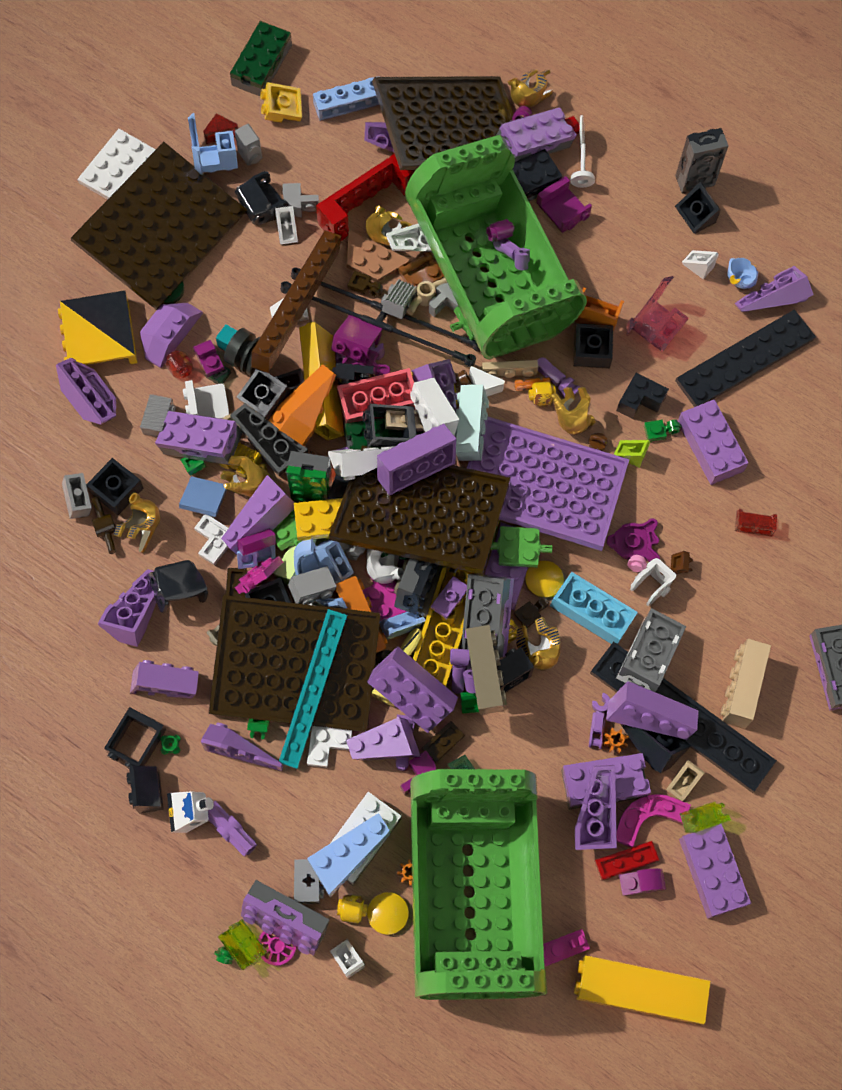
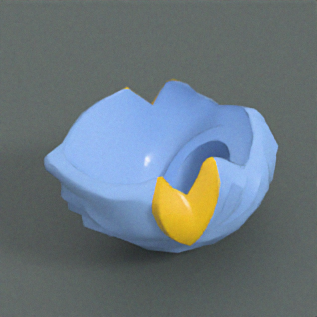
M746 258L730 259L727 276L731 284L741 289L751 288L756 285L758 281L756 265H752L751 261Z

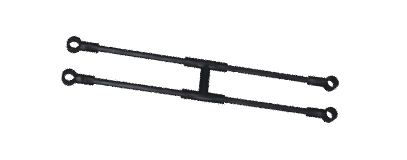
M293 268L291 270V278L295 280L301 269ZM287 281L282 282L280 291L287 294L292 284ZM325 282L320 284V286L380 310V314L374 319L315 296L312 298V301L359 318L361 321L382 328V330L396 333L452 355L453 358L463 361L466 366L473 367L475 365L476 356L473 354L466 355L455 350H449L384 323L383 321L388 314L382 312L383 305L379 302L368 300ZM406 314L403 317L460 340L461 343L473 347L477 352H481L475 340H471L466 336L462 337Z

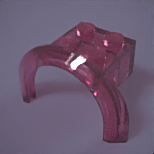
M673 276L663 278L648 302L634 319L631 317L626 325L627 337L635 331L661 352L667 348L689 319L675 307L669 312L657 302L674 278Z

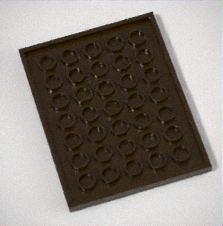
M500 76L374 77L372 81L400 170H417L424 161L435 153L494 137L497 135L502 124L513 121V112Z
M163 141L79 228L70 241L157 310L244 216L247 209L206 175H201L195 170V166Z
M362 445V447H361L360 450L363 451L364 448H372V447H367V446H363V445ZM451 465L389 495L378 481L377 468L363 475L355 476V479L349 480L331 528L329 540L483 575L511 477Z
M223 595L209 714L291 723L327 610L330 609L347 615L312 726L366 732L368 730L372 686L367 682L375 668L381 613Z

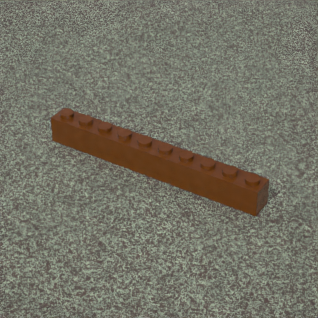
M324 230L254 347L251 367L266 373L270 372L340 252L341 235Z

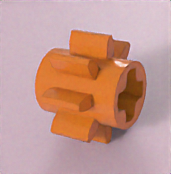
M612 728L610 730L611 735L605 733L604 738L608 740L603 745L610 748V753L613 750H617L619 754L621 747L626 748L628 746L624 742L628 736L622 734V729L615 731ZM615 737L618 738L617 744L613 743Z
M408 859V864L400 863L402 871L397 872V875L403 877L401 883L407 881L409 886H412V876L406 877V869L409 871L412 869L411 860Z

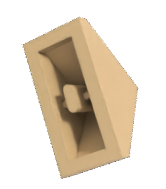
M687 760L666 790L681 801H684L705 772Z

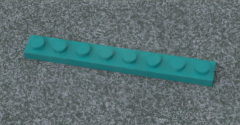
M330 609L327 610L280 755L279 762L296 769L299 767L347 618L345 614Z

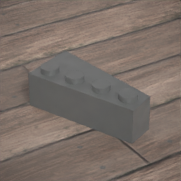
M245 403L230 415L231 420L236 422L243 435L278 476L287 471L291 451L308 454L306 447L280 431Z

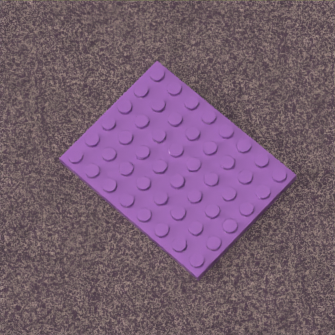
M487 417V420H484L485 434H481L484 438L482 459L469 461L467 468L511 477L500 520L526 528H535L539 532L602 551L629 459Z

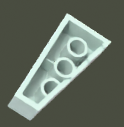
M483 384L461 385V390L457 394L459 409H456V415L459 418V423L455 432V437H457L456 455L459 461L481 460L484 438L481 434H485L486 431L484 420H487L488 417L486 408H489V400Z

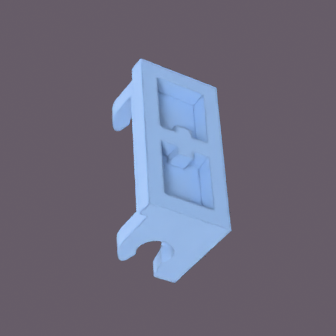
M405 612L388 619H383L380 621V627L388 640L411 632L415 628L420 629L425 623L424 616L420 618L418 612L417 614Z

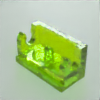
M714 801L680 813L685 832H699L730 821V816L723 814L721 811L725 804Z
M243 919L229 926L227 931L218 936L242 971L253 966L267 953Z

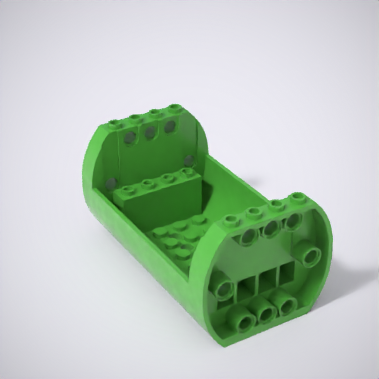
M501 135L433 154L413 173L405 191L406 200L483 357L489 360L554 338L579 317L587 303L586 296L578 281L575 279L569 280L513 171L515 158L505 138ZM505 219L513 223L514 232L508 240L519 248L530 249V261L528 262L527 270L516 269L515 260L495 249L493 241H490L486 234V228L490 224ZM465 237H471L473 242L466 241ZM472 252L480 253L481 257H475ZM480 267H486L488 272H482ZM493 282L496 288L489 287L487 283ZM499 297L503 299L504 302L498 303L496 302L495 298Z
M438 769L415 776L410 782L415 998L421 1000L518 999L546 995L547 983L546 971L544 970L536 774L525 769ZM464 845L472 847L473 853L471 856L463 854L462 847ZM464 866H471L474 873L471 877L464 875ZM465 887L473 888L474 896L472 898L464 895ZM467 907L475 911L473 919L465 917L464 910ZM470 928L475 931L476 937L474 940H468L465 937L466 929Z

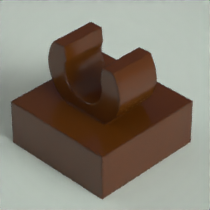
M681 551L671 555V570L676 575L693 571L692 568H689V563L693 562V559L690 558V552Z

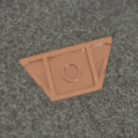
M349 230L347 268L371 276L374 282H381L387 276L396 273L400 266H406L410 263V259Z

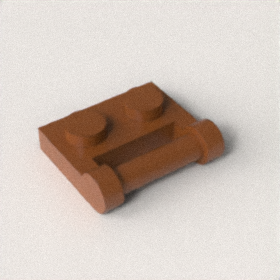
M429 251L410 264L402 265L398 268V272L403 280L414 286H418L423 281L434 283L445 278ZM426 262L428 263L429 266L409 276L408 272L416 269L417 267L425 264Z

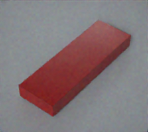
M649 841L599 858L594 862L602 881L657 862L659 857L653 841Z

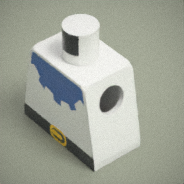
M204 792L168 793L171 832L187 833L208 821V810L214 806L213 800L210 797L206 798Z

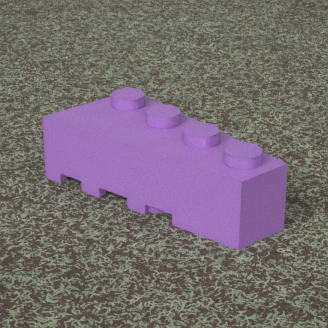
M267 475L221 539L237 555L238 539L269 528L273 530L294 510V501Z
M627 681L608 701L606 720L687 740L697 731L698 710Z

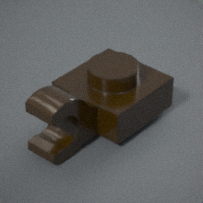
M545 597L538 600L534 605L529 601L517 609L514 615L523 626L528 628L535 623V620L541 618L539 612L548 607L549 602Z

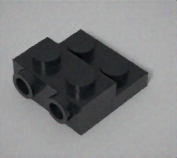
M336 363V367H333L332 370L336 374L335 380H339V383L342 384L358 381V375L361 379L377 376V369L374 366Z

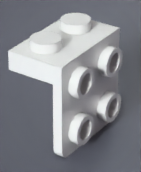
M192 380L185 381L186 388L183 389V395L185 400L188 399L189 404L185 406L186 414L223 419L229 414L225 386L223 384L194 388Z

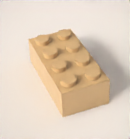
M747 639L736 650L734 660L737 662L735 667L731 669L729 678L732 681L725 693V697L728 699L726 704H723L720 714L723 716L722 721L726 724L745 729L753 721L771 645Z

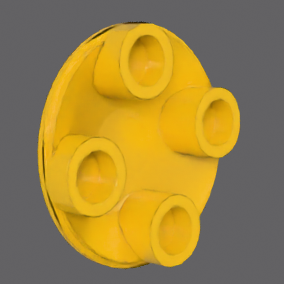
M538 561V568L529 567L527 570L525 581L527 589L536 596L551 598L556 595L563 585L564 576L562 570L555 563Z
M391 892L381 893L374 897L367 910V917L371 927L378 933L386 935L399 932L407 923L409 915L407 904L403 898Z

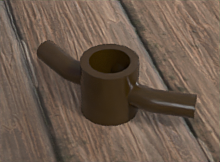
M95 497L91 500L97 518L93 519L92 523L97 537L104 536L109 554L116 553V548L111 533L115 532L116 527L111 514H104L99 497Z

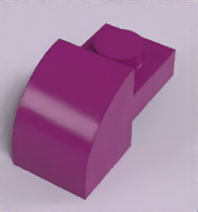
M211 340L193 347L207 377L224 370V366Z
M661 868L644 869L619 875L623 896L666 890L663 869Z

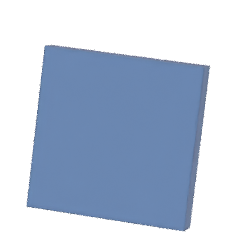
M191 476L180 500L179 508L216 517L227 490L224 488V484Z

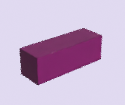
M269 528L238 539V550L244 556L275 545V533Z

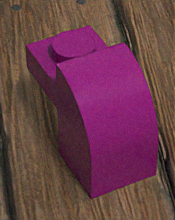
M427 751L421 753V757H415L409 761V766L416 776L436 770L435 764ZM413 778L400 785L404 795L408 793L411 795L410 782Z

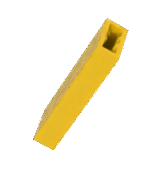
M309 322L305 326L299 327L304 380L310 377L322 364L332 371L333 367H336L335 352L331 350L333 335L316 322ZM335 379L329 395L323 401L322 414L319 413L315 423L317 424L315 433L328 441L344 436L342 410L337 394V386L339 384L338 380Z
M586 955L583 957V960H579L577 973H581L580 981H576L574 988L577 1000L698 1025L705 1024L710 989L709 980Z

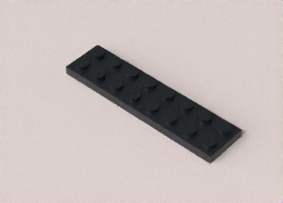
M794 309L678 376L675 382L692 405L696 407L717 398L814 341L816 336Z

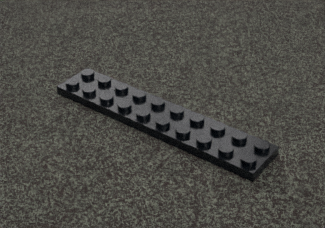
M613 641L590 674L617 693L625 684V682L616 677L628 651ZM663 678L655 693L698 710L697 731L687 740L679 739L687 743L690 748L751 793H754L777 760Z

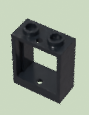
M369 404L363 412V422L366 425L364 439L367 440V447L397 446L416 436L414 407ZM386 410L405 411L406 422L404 424L407 427L402 430L403 438L376 437L374 417H384Z
M129 707L104 747L108 753L107 757L116 762L119 759L122 760L127 768L133 765L145 766L160 742L161 737L166 732V728L159 722ZM132 721L155 732L138 762L115 750Z

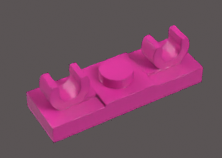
M580 929L543 944L544 967L589 950L590 947L583 930Z

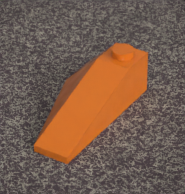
M322 364L278 406L269 421L290 438L305 446L316 430L317 424L315 423L319 413L322 414L323 401L329 395L336 374Z

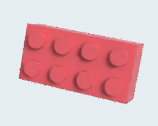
M410 368L337 386V394L345 423L363 421V412L369 404L412 406L417 411L410 396L414 384Z

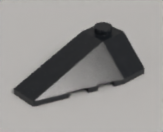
M621 724L638 751L643 753L644 760L650 764L653 770L659 773L670 769L690 748L687 743L677 737Z

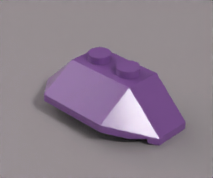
M189 303L162 304L140 331L145 359L162 368L203 312Z
M69 358L56 365L61 391L83 420L102 424L115 418L116 397L94 369L76 362L73 358Z

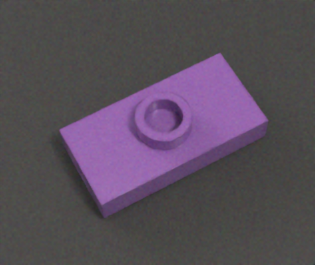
M453 576L433 602L431 609L447 619L466 594L467 585Z

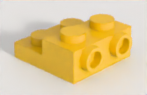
M267 82L260 94V98L264 100L261 114L265 115V120L282 122L283 119L300 121L302 119L300 88Z

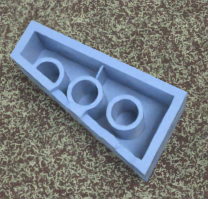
M379 813L307 858L330 897L390 835V830Z

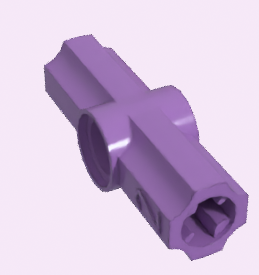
M214 801L213 808L208 810V820L217 828L218 833L228 843L230 842L246 857L255 849L257 844L243 830L239 822L232 815L229 816Z

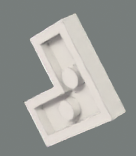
M204 515L194 529L209 540L198 554L215 566L228 549V546L221 539L228 530V527L211 516Z
M312 726L307 766L327 768L330 748L349 750L346 740L352 737V730Z

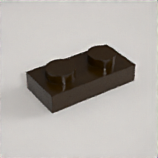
M247 568L227 569L225 595L246 598L245 593L239 594L235 587L240 583L239 579L247 574Z
M450 721L422 747V750L427 751L432 760L437 763L465 735Z

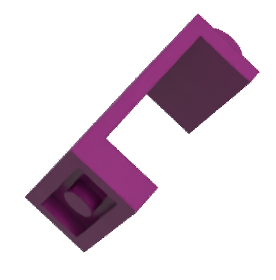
M566 176L538 193L536 202L562 233L566 230H572L580 221L587 220L590 217L592 208L590 203L584 206L570 191V180Z
M349 315L334 334L331 350L365 363L370 347L373 343L375 345L379 344L383 330Z

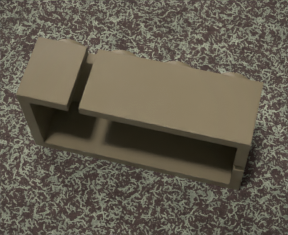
M490 625L465 629L479 713L484 715L504 711L503 706L507 705L505 690H500V686L504 684L502 671L497 670V666H500L498 650L493 648V646H497L495 630L491 631Z

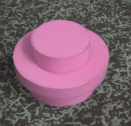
M633 555L628 560L627 565L632 571L641 572L643 569H646L647 563L643 556Z

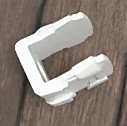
M658 558L653 559L647 564L646 569H643L635 577L630 588L631 591H634L649 575L661 584L646 604L648 607L660 596L665 597L670 592V585L676 578V574Z

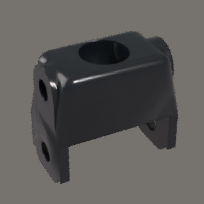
M263 171L251 177L235 190L239 203L247 209L246 214L254 225H261L276 220L275 208L288 207V202L282 200L277 191L269 184L271 178L268 171Z
M190 560L159 566L149 573V580L154 591L155 600L162 613L167 611L168 601L184 600L195 596L202 603L207 600L208 588L195 564Z

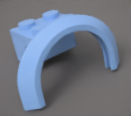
M192 113L188 117L195 170L203 175V172L238 168L233 131L215 133L217 145L199 147L195 114Z
M313 539L300 542L295 547L293 558L296 575L328 566L334 582L339 583L354 573L339 542L328 540L316 546ZM343 598L315 600L325 607L347 609Z

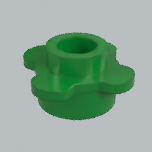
M163 735L161 737V753L163 755L168 753L179 754L180 736Z
M222 946L218 948V951H214L216 960L223 964H232L234 957L238 955L236 952H233L232 948Z

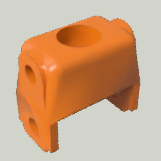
M583 287L582 291H583L584 294H585L586 288ZM585 295L587 303L582 313L575 320L576 324L612 325L614 332L624 301L621 300L619 306Z

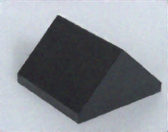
M701 182L675 205V208L693 233H697L715 224L721 211Z

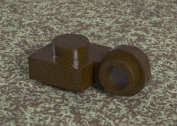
M354 271L347 284L348 289L365 294L367 289L375 297L383 293V285L376 281L370 283L372 280L371 276L358 271Z

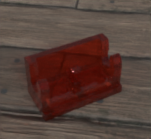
M739 509L736 512L735 531L772 537L777 530V514L771 516L743 512V509Z

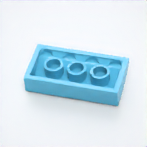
M573 572L570 573L550 604V607L610 644L613 641L617 644L619 643L638 613Z

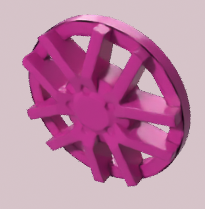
M264 931L259 936L257 942L259 956L270 965H283L290 961L296 952V946L293 945L292 948L286 945L276 935L271 939L269 934ZM266 934L269 941L261 942L264 935ZM261 945H268L269 949L262 950L261 952ZM285 948L292 950L290 955L283 952ZM270 952L268 960L264 957L263 953ZM273 954H277V962L271 961ZM280 954L288 957L280 962Z

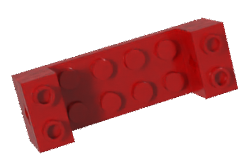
M393 154L316 205L318 225L323 230L341 235V241L349 235L347 214L351 209L359 207L365 200L374 197L383 188H388L392 182L405 196L407 184L416 170H400L396 156Z

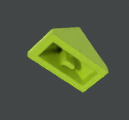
M620 440L614 455L629 459V464L640 468L650 441Z

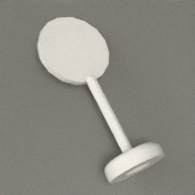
M580 115L581 171L574 172L571 175L570 182L576 187L584 188L595 183V176L593 173L585 171L584 117Z

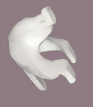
M367 549V572L375 582L387 584L395 579H402L404 571L402 568L397 567L400 556L389 554L381 558L380 555L383 552Z

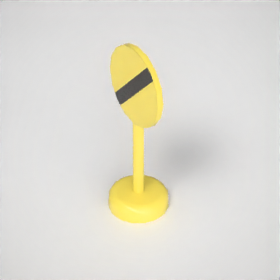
M415 628L405 638L400 649L407 655H410L417 646L421 630ZM375 688L372 689L371 694L374 698L387 705L395 706Z

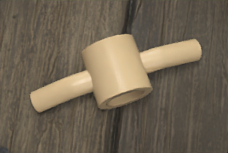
M443 278L434 283L429 281L419 283L417 286V296L409 305L407 313L413 315L418 304L429 306L430 300L435 296L436 288L441 284L447 283L446 279Z

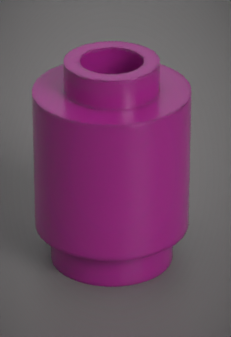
M527 106L519 107L513 115V121L532 116L531 109Z
M508 219L492 223L486 228L488 239L495 242L512 237L514 232V225Z

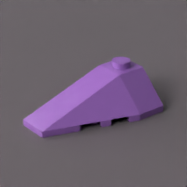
M793 266L773 277L774 281L769 284H762L758 292H750L737 301L735 305L741 312L804 302L814 294L808 277Z

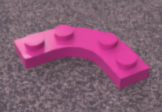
M660 794L647 795L634 801L620 818L616 829V842L632 848L641 824L649 817H664L684 825L691 804Z

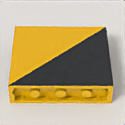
M125 290L60 301L61 308L58 309V315L63 323L60 324V331L65 338L62 341V347L64 352L66 351L67 353L64 361L73 358L76 362L88 365L128 358L130 364L138 363L129 301Z

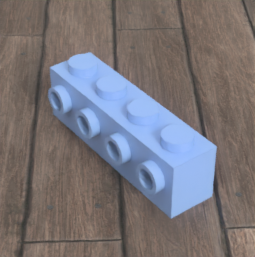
M370 77L359 82H352L347 85L336 86L332 89L313 93V102L319 121L379 105L372 83L374 78Z

